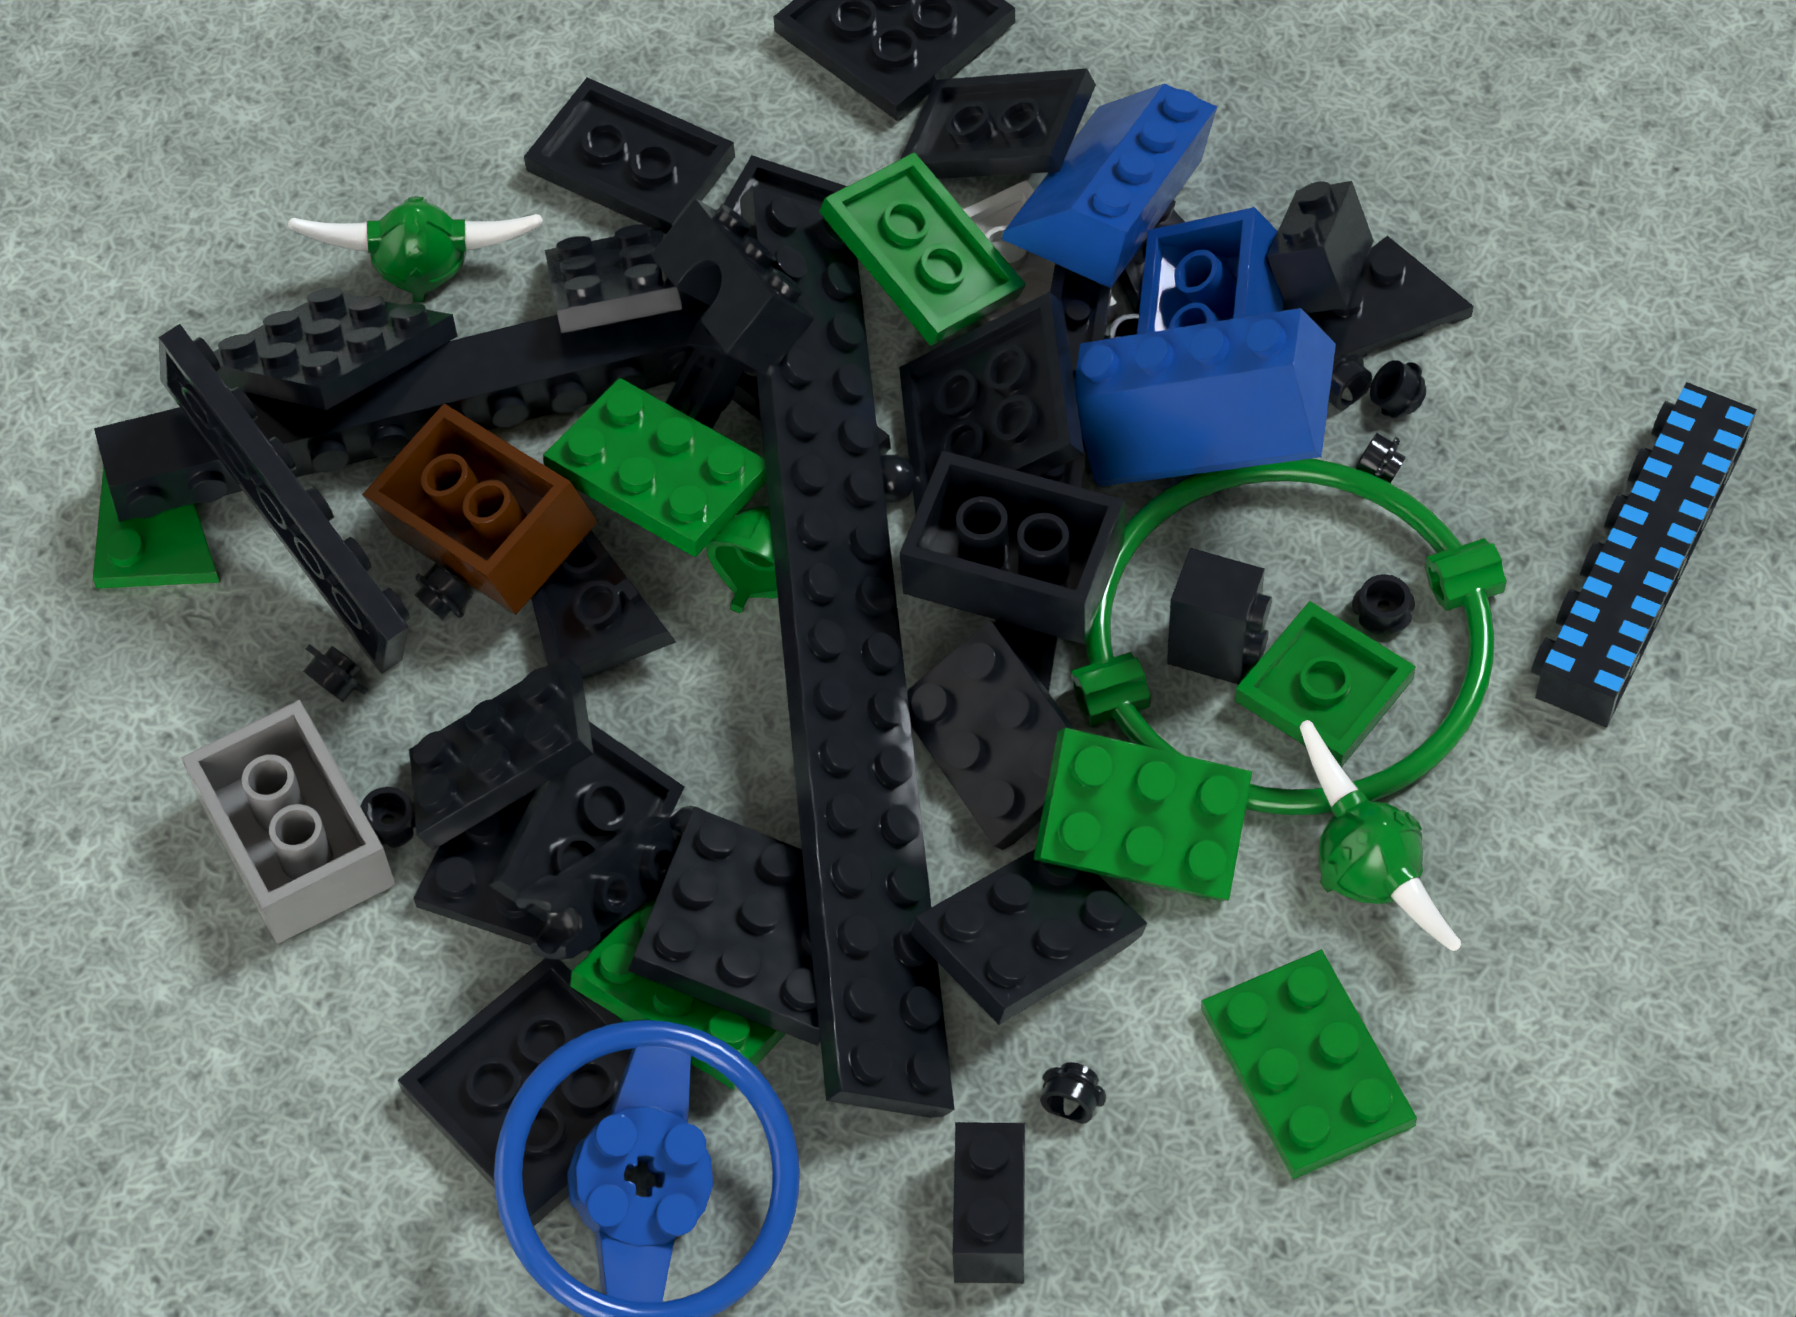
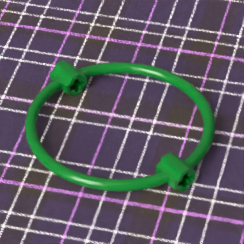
M1304 459L1194 474L1170 486L1151 499L1124 525V543L1086 640L1090 665L1071 671V684L1075 698L1089 726L1113 719L1130 743L1181 754L1162 739L1139 713L1140 710L1150 707L1151 695L1147 686L1146 675L1138 657L1135 658L1132 652L1116 657L1113 655L1111 617L1113 602L1120 579L1130 559L1144 540L1166 519L1189 504L1216 492L1241 485L1292 481L1337 488L1376 503L1398 516L1429 543L1436 552V554L1426 557L1424 568L1429 586L1438 604L1445 611L1464 606L1467 617L1469 644L1464 679L1447 716L1418 748L1402 760L1382 771L1352 782L1363 792L1368 801L1375 802L1416 782L1436 767L1454 749L1470 728L1482 705L1493 667L1494 629L1488 597L1504 593L1507 583L1502 559L1494 543L1490 544L1483 538L1462 545L1452 531L1430 509L1405 491L1367 472L1318 459ZM1250 784L1246 804L1247 810L1281 815H1317L1332 812L1322 788L1283 789Z

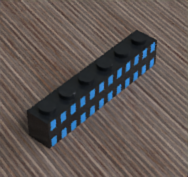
M1686 382L1675 404L1668 401L1663 403L1651 435L1658 439L1652 450L1641 447L1631 468L1628 481L1635 485L1629 497L1620 493L1617 494L1604 525V528L1611 530L1605 544L1594 541L1587 553L1580 572V576L1587 578L1581 592L1569 589L1557 615L1556 624L1563 627L1556 641L1545 637L1537 652L1531 668V673L1540 676L1536 699L1606 728L1608 727L1748 441L1757 409Z

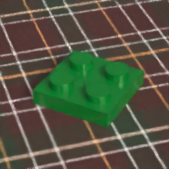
M1309 601L1236 687L1235 702L1304 746L1306 745L1300 725L1303 721H1311L1342 768L1413 681L1416 666Z

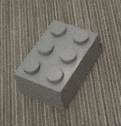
M300 700L181 757L199 801L277 945L396 885L382 844Z

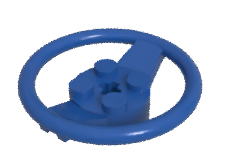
M637 1020L610 1024L588 1031L555 1050L536 1067L515 1095L505 1115L495 1153L494 1182L499 1216L505 1234L516 1256L540 1287L573 1312L584 1317H712L732 1306L752 1290L769 1271L780 1254L796 1214L800 1168L796 1140L788 1115L768 1080L746 1057L724 1041L704 1031L667 1021ZM632 1049L610 1116H607L595 1125L588 1135L576 1146L567 1172L569 1200L573 1208L577 1209L583 1223L596 1234L594 1236L596 1237L601 1284L600 1293L584 1285L564 1270L549 1254L539 1239L531 1222L523 1192V1157L532 1124L540 1108L564 1079L583 1065L601 1056ZM692 1056L709 1064L727 1077L742 1092L755 1110L769 1145L772 1162V1192L762 1228L753 1245L741 1261L724 1277L707 1288L683 1298L663 1301L674 1240L690 1232L695 1227L697 1220L705 1212L713 1187L712 1163L706 1149L705 1136L698 1127L688 1124ZM637 1161L647 1164L648 1172L654 1174L656 1178V1185L646 1189V1197L636 1195L635 1183L625 1181V1169H634L637 1167Z

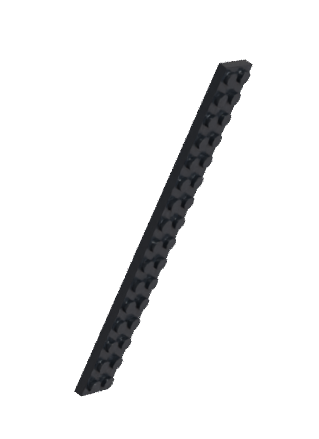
M752 185L739 198L741 217L751 227L746 235L759 241L773 253L777 260L772 267L787 275L802 289L803 293L798 299L814 318L813 322L776 367L770 366L766 375L756 370L826 1101L927 1118L944 1117L955 1110L939 967L938 962L910 934L915 917L932 906L858 258L819 213L821 207Z

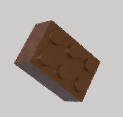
M443 404L362 494L394 536L515 615L518 614L597 523V520L569 480L446 404Z

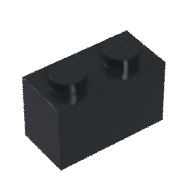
M1319 181L1296 190L1267 254L1287 310L1301 308L1307 314L1347 307L1374 242L1352 181L1335 184Z
M1190 548L1170 600L1167 664L1239 685L1247 665L1255 666L1264 655L1269 631L1264 630L1270 612L1272 597L1262 594L1265 568Z
M955 1122L952 1252L954 1283L1024 1284L1025 1123Z

